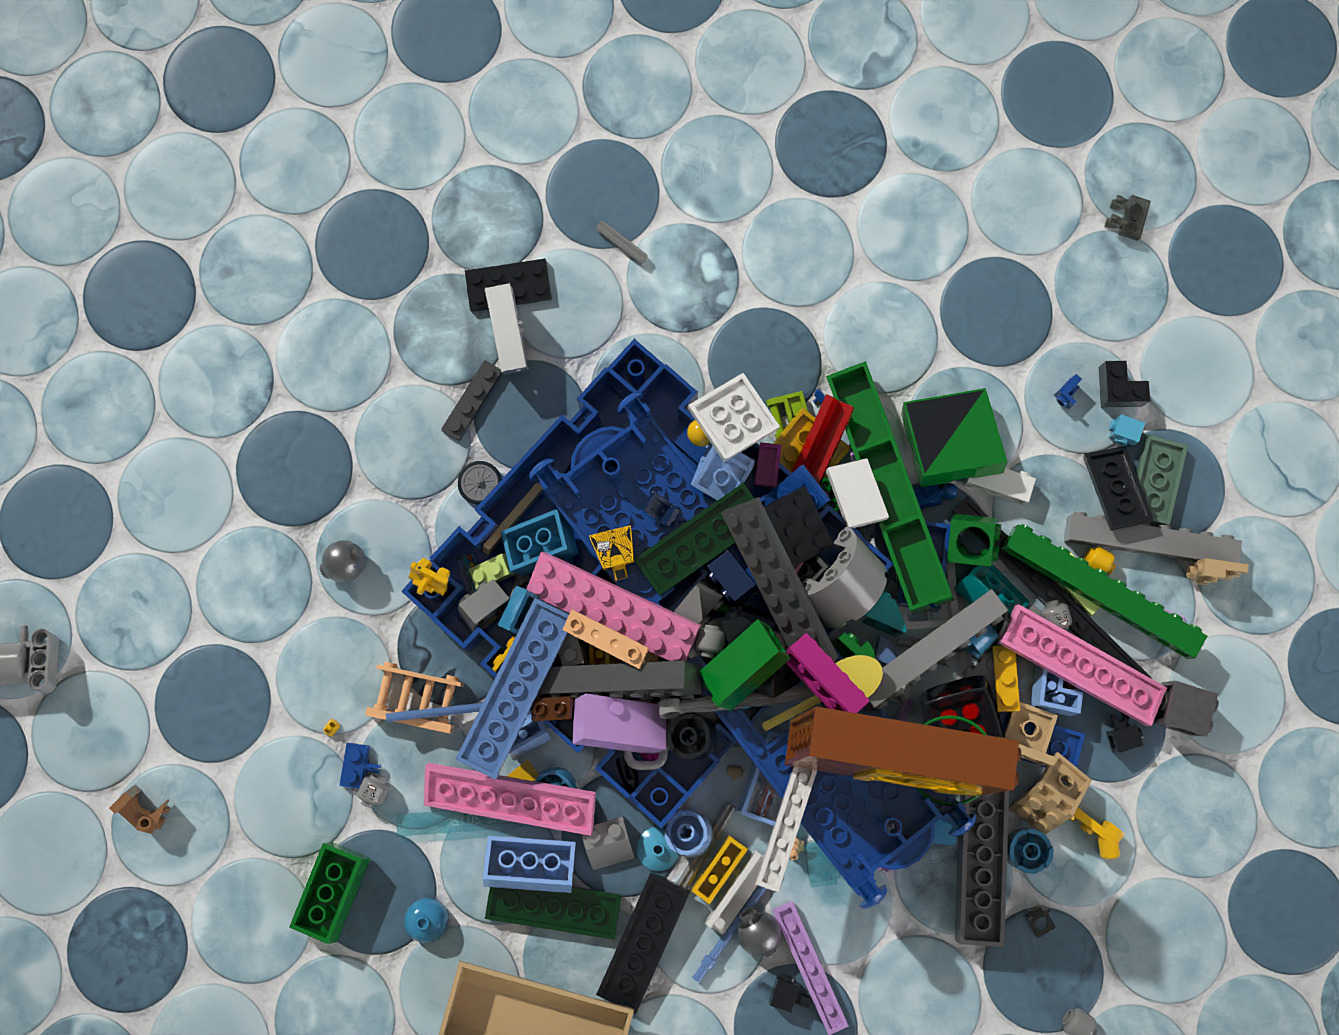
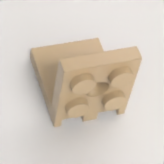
M1019 702L1020 711L1010 713L1004 731L1006 739L1019 741L1022 759H1027L1039 765L1053 766L1056 757L1046 754L1058 715ZM1028 722L1035 726V731L1032 735H1028L1024 731V726Z
M1058 752L1053 755L1056 757L1054 765L1047 766L1037 784L1013 801L1010 806L1018 816L1044 834L1049 833L1073 817L1092 781ZM1061 778L1067 782L1068 787L1062 783Z

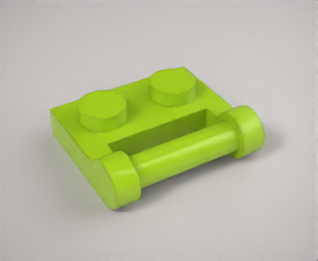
M803 391L766 400L767 407H770L772 416L780 426L775 434L776 439L784 430L778 409L779 404H784L788 423L791 422L801 408L808 412Z

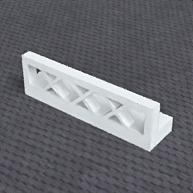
M756 849L753 851L705 920V925L709 928H714L722 935L726 932L758 886L755 883L764 859L762 853Z

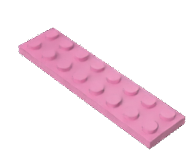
M544 551L540 553L526 589L539 595L541 600L568 613H570L571 609L629 637L650 648V652L669 661H687L701 628V625Z
M1019 604L1015 605L1009 618V624L998 642L1000 645L1147 727L1152 726L1167 687Z
M428 763L425 766L424 806L589 836L592 834L596 792L498 775L497 779H493L479 771Z

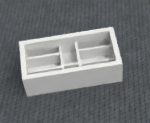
M510 283L485 288L501 372L504 375L528 371L529 367L522 337L524 328L520 327V324H523V322L518 317L513 288Z

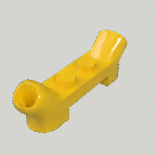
M1077 808L1073 817L1069 820L1072 822L1076 820L1081 824L1080 829L1090 836L1093 833L1097 837L1100 857L1103 859L1118 858L1120 856L1119 842L1125 834L1109 821H1103L1101 825L1098 824L1081 809Z

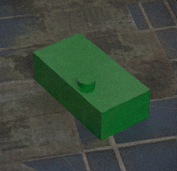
M333 842L323 843L289 928L326 944L337 942L371 858Z

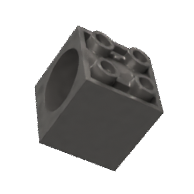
M1179 681L1161 682L1167 689L1153 724L1190 736H1208V733L1213 728V721H1211L1213 713L1216 712L1219 705L1217 700L1218 694Z

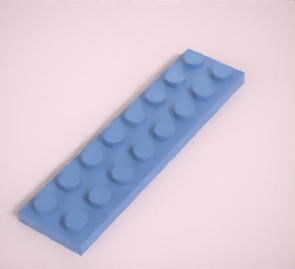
M537 598L534 599L455 760L493 779H497L568 632L562 629L569 614Z

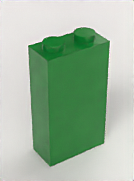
M757 619L701 669L699 673L703 678L702 684L713 695L711 699L714 704L719 708L723 707L732 711L791 658L771 627Z

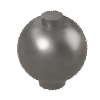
M336 541L325 549L320 572L323 577L336 582L345 583L353 581L360 576L364 569V552L357 544L351 541Z
M754 907L745 909L739 915L741 919L737 929L739 944L747 953L753 956L769 957L773 955L781 940V928L778 921L771 914L764 911H756Z

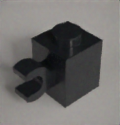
M1122 712L1121 721L1117 720L1115 714L1110 715V720L1114 724L1115 729L1107 731L1106 735L1112 753H1121L1144 746L1142 742L1144 736L1141 729L1137 727V724L1126 726L1129 716Z

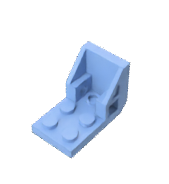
M710 443L705 446L707 449L700 459L691 485L719 500L745 482L755 461L740 452L723 462Z

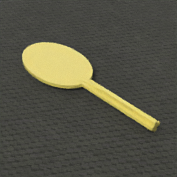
M856 655L835 663L864 692L867 698L876 691L882 681V666L873 657ZM814 695L763 722V728L765 731H768L822 701Z

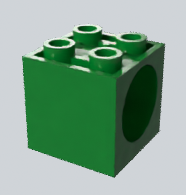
M955 514L951 519L947 562L991 567L993 561H997L999 555V545H996V540H999L1001 536L1002 524H998V518ZM970 527L981 528L989 536L990 547L988 549L986 547L980 553L968 551L964 544L961 543V532H966Z

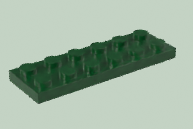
M744 483L734 488L634 559L659 596L736 543L721 512L755 499Z
M572 886V893L490 887L485 919L615 940L622 894Z

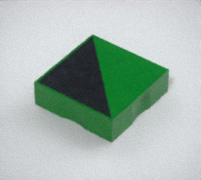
M986 388L903 402L901 416L907 439L913 450V462L920 488L950 483L962 478H979L1004 473L1008 461Z

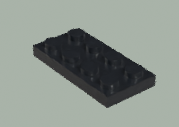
M546 258L465 270L471 312L489 309L485 288L509 283L514 291L516 305L552 300Z
M1126 446L1085 453L1083 459L1110 531L1152 523L1153 515Z

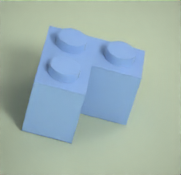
M1038 665L1034 666L1030 706L1066 716L1081 714L1083 692L1062 688L1063 679Z

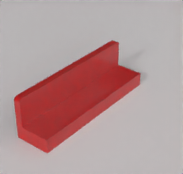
M826 394L792 473L798 467L804 465L819 485L821 484L854 411L853 406L838 401L836 398Z

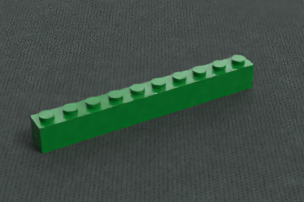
M1018 524L1012 528L1001 547L1002 550L1184 658L1195 659L1208 637L1202 633L1200 627L1183 622V618L1178 614L1168 613L1161 604L1157 602L1151 603L1145 599L1146 596L1144 594L1126 588L1127 585L1117 579L1112 580L1101 569L1096 568L1095 570L1089 566L1088 561L1080 557H1073L1070 555L1071 552L1062 546L1057 547L1051 544L1052 541L1043 535H1036L1029 526Z

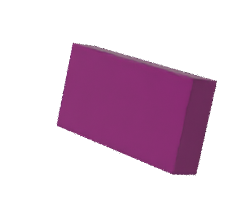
M760 442L754 486L776 488L782 445Z

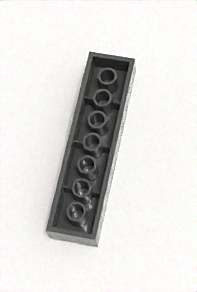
M687 661L645 662L640 669L628 663L551 667L536 699L568 696L579 698L584 694L625 700L639 698L642 701H652L653 697H660L661 700L672 699L673 696H680L681 699H694V695H702V677L699 671L703 668Z

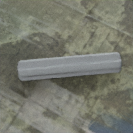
M604 221L599 222L596 230L639 264L643 265L646 262L648 255Z

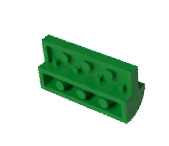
M844 632L835 637L831 642L838 653L844 658L856 655H866L875 658L871 644L866 641L858 645L860 641L852 633L846 634Z

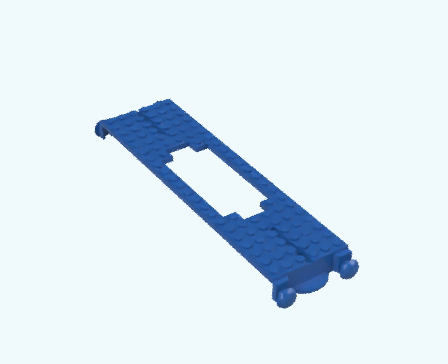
M640 392L631 393L626 396L617 408L618 415L625 412L628 414L630 425L626 429L614 426L599 428L587 434L577 444L572 454L571 470L568 473L563 474L559 473L558 470L555 471L552 467L556 464V460L549 458L539 462L529 474L530 481L539 479L541 488L599 563L600 561L589 535L630 525L632 530L633 557L635 559L717 501L691 485L695 475L694 469L653 419L650 408L646 403L643 404L640 401L644 396ZM610 466L617 468L613 473L606 471ZM652 491L657 492L672 505L680 508L677 519L668 527L659 524L640 509ZM734 543L727 549L756 584L737 544ZM635 560L634 563L625 565L628 578L615 581L613 569L605 570L617 586L661 606L659 602L676 589L673 586L659 596ZM835 649V651H836V653H837V655H838L839 658H837V659L834 661V663H837V662H839L840 660H842L843 658H842V656L838 653V651ZM699 654L691 659L688 656L687 662L701 668L707 665ZM702 684V696H713ZM820 702L824 708H827L823 702ZM863 707L857 713L891 719L883 708L878 711L873 708L867 712ZM741 709L714 711L783 800L793 769L792 766L784 765L789 733L785 730L771 742L767 743ZM817 771L801 824L854 893L858 896L861 895L864 899L859 904V907L863 909L876 906L884 899L887 893L886 885L878 888L875 884L877 881L874 879V872L879 867L890 870L903 869L920 861L931 847L935 837L936 821L941 819L945 823H950L953 828L948 834L953 837L963 835L976 822V814L968 815L965 812L966 808L959 801H955L951 794L921 788L932 798L944 802H953L954 806L935 803L928 797H924L915 787L874 780L863 781L852 779V776ZM893 820L894 828L891 831H887L886 825L888 821Z

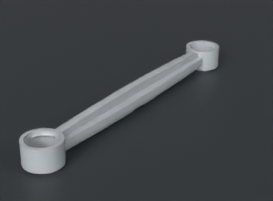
M808 686L792 687L775 698L753 691L734 709L806 700L815 694ZM713 696L682 701L672 698L658 702L661 718H675L684 713L727 709L717 707L711 699Z

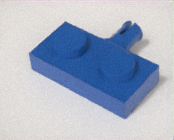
M346 743L339 786L359 789L367 772L380 774L381 770L378 769L381 768V764L369 763L370 745Z

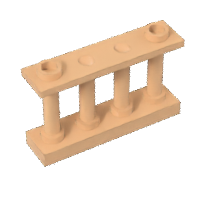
M572 609L562 629L638 669L645 662H659L661 659L660 656L650 652V648Z
M384 662V666L377 664L376 669L385 670L377 704H374V708L367 707L365 715L386 720V713H393L392 711H387V706H385L393 672L405 675L398 709L395 708V712L407 711L406 708L414 677L426 679L419 710L429 708L435 681L447 684L442 707L451 706L455 686L463 687L464 683L459 682V677L447 675L446 679L397 669V664ZM449 715L437 717L436 721L429 720L428 718L394 721L449 734L453 733L454 725L449 724Z

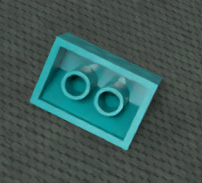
M993 564L991 567L975 565L954 587L958 594L969 604H972L992 589L1004 606L1008 607V618H1010L1015 605L1019 604L1026 608L1030 603ZM990 623V625L993 627V629H995V630L997 631V625L993 626V625Z
M883 591L875 605L857 620L894 637L900 636L907 631L896 601L890 598L891 594Z

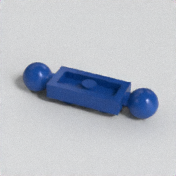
M953 483L945 484L942 489H939L938 485L921 488L920 486L913 487L920 509L941 505L943 502L942 497L952 500L958 495V488Z

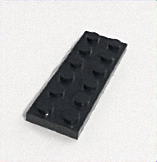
M652 871L650 872L596 993L597 996L611 1003L634 1009V1014L637 1013L691 890Z

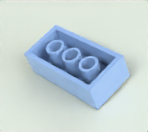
M488 836L483 885L484 887L572 893L576 842Z

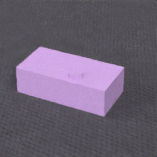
M584 694L574 700L573 744L654 755L666 749V718L660 717L658 704Z

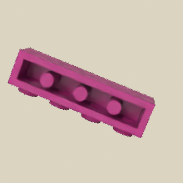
M807 633L787 649L786 652L791 659L786 664L828 709L858 713L870 701L864 692L849 679V676L834 663L833 659Z

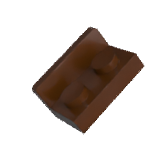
M568 696L535 699L532 706L531 720L535 722L571 720L572 713H574V700L577 698Z

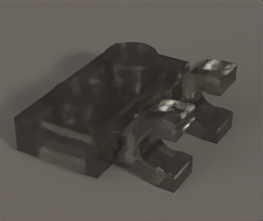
M1117 195L1115 199L1111 200L1110 208L1125 210L1124 216L1121 218L1118 215L1111 214L1110 218L1106 219L1104 227L1119 228L1118 235L1138 241L1142 236L1151 201L1135 195H1131L1128 199Z

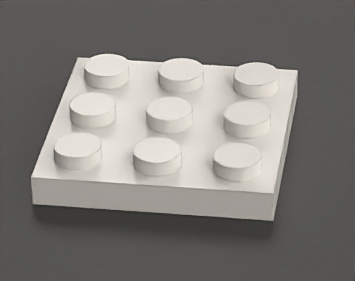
M744 373L692 402L687 407L723 462L780 428Z

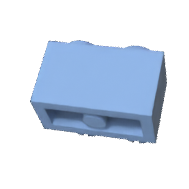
M531 710L509 752L513 760L551 740L543 722L531 720Z

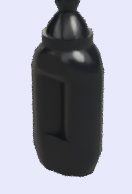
M624 757L616 759V765L623 784L630 791L634 792L638 787L639 780L636 769L628 766Z

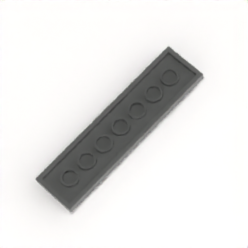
M759 497L721 512L788 648L807 633L833 661L839 658Z

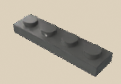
M486 360L483 361L441 428L444 433L458 441L462 439L502 375L500 368Z

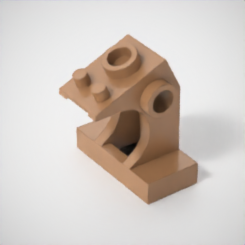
M134 785L115 801L109 809L115 814L117 812L121 814L138 831L153 834L157 829L160 830L165 822L166 817H163V814H167L170 811L171 807L167 806L169 800L167 799L156 810H146L141 807L138 800L141 789Z

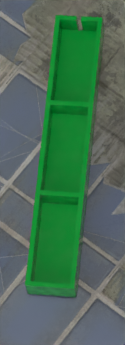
M866 361L826 376L833 397L854 407L845 430L856 461L868 459L889 518L880 521L879 525L912 615L931 609L930 604L932 603L937 607L954 601Z

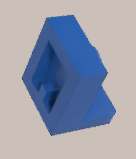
M1077 374L1072 376L1054 394L1058 404L1064 408L1070 409L1077 403L1071 397L1080 388L1077 384L1082 378Z

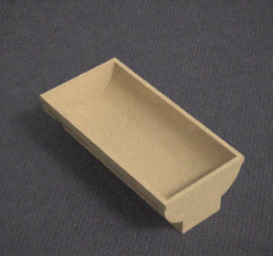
M460 960L439 1035H628L634 1009Z

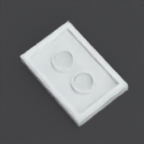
M868 459L827 468L826 473L846 527L852 529L889 518Z

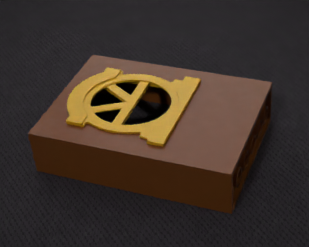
M814 707L790 721L784 765L852 776V779L863 781H882L930 789L945 794L978 796L1014 791L1019 781V774L1016 772L1017 762L1021 758V748L1017 740Z

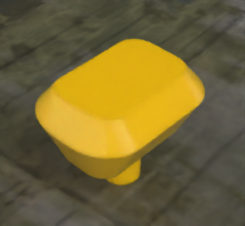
M330 719L323 728L324 734L329 737L334 736L340 728V724L336 720Z

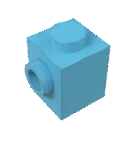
M1121 414L1111 420L1108 431H1111L1109 438L1119 445L1134 446L1140 440L1145 423Z

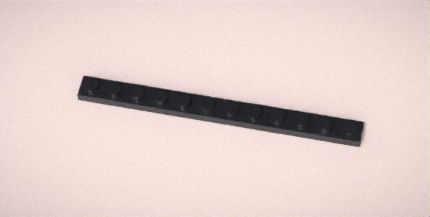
M968 496L951 511L954 515L963 514L988 517ZM969 528L987 548L990 547L989 536L981 528ZM1001 529V536L999 540H996V545H999L998 559L1045 605L1047 602L1054 600L1068 605L1072 617L1069 629L1078 638L1152 679L1051 578L1002 550L1001 547L1008 535Z

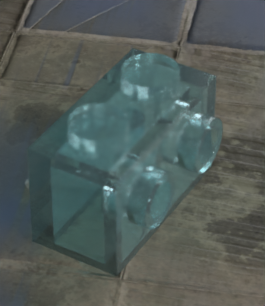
M814 840L804 841L810 887L838 884L837 879L840 878V873Z

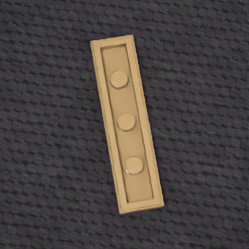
M537 483L486 540L482 549L485 554L489 556L502 541L501 531L515 526L540 497L543 491L540 484Z

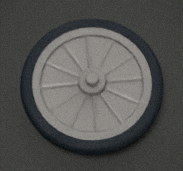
M472 462L460 472L458 490L466 501L479 505L502 480L497 468L488 462Z

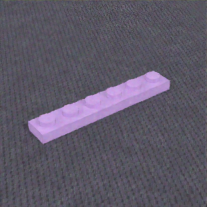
M793 901L772 909L828 1035L848 1027L849 1025Z

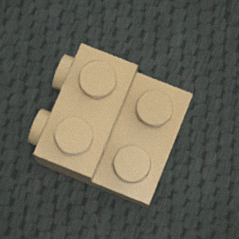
M1204 558L1190 563L1187 567L1186 576L1189 578L1188 580H1194L1198 585H1209V583H1217V580L1239 578V575L1248 573V564Z

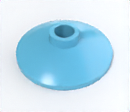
M653 827L646 830L640 836L637 843V855L640 862L646 868L653 871H663L672 867L679 857V854L671 850L665 840L666 828ZM657 845L662 847V852L659 854L654 852V847Z

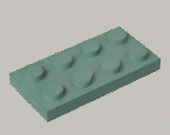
M1147 434L1144 437L1136 474L1154 519L1152 522L1169 526L1188 445Z

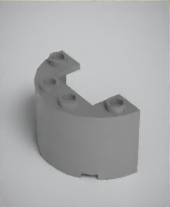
M845 527L833 544L836 547L843 548L844 550L838 555L833 565L824 573L820 582L808 578L802 582L822 625L826 628H840L846 625L845 622L851 619L856 621L865 615L878 601L887 582L885 577L887 569L885 565L849 527Z

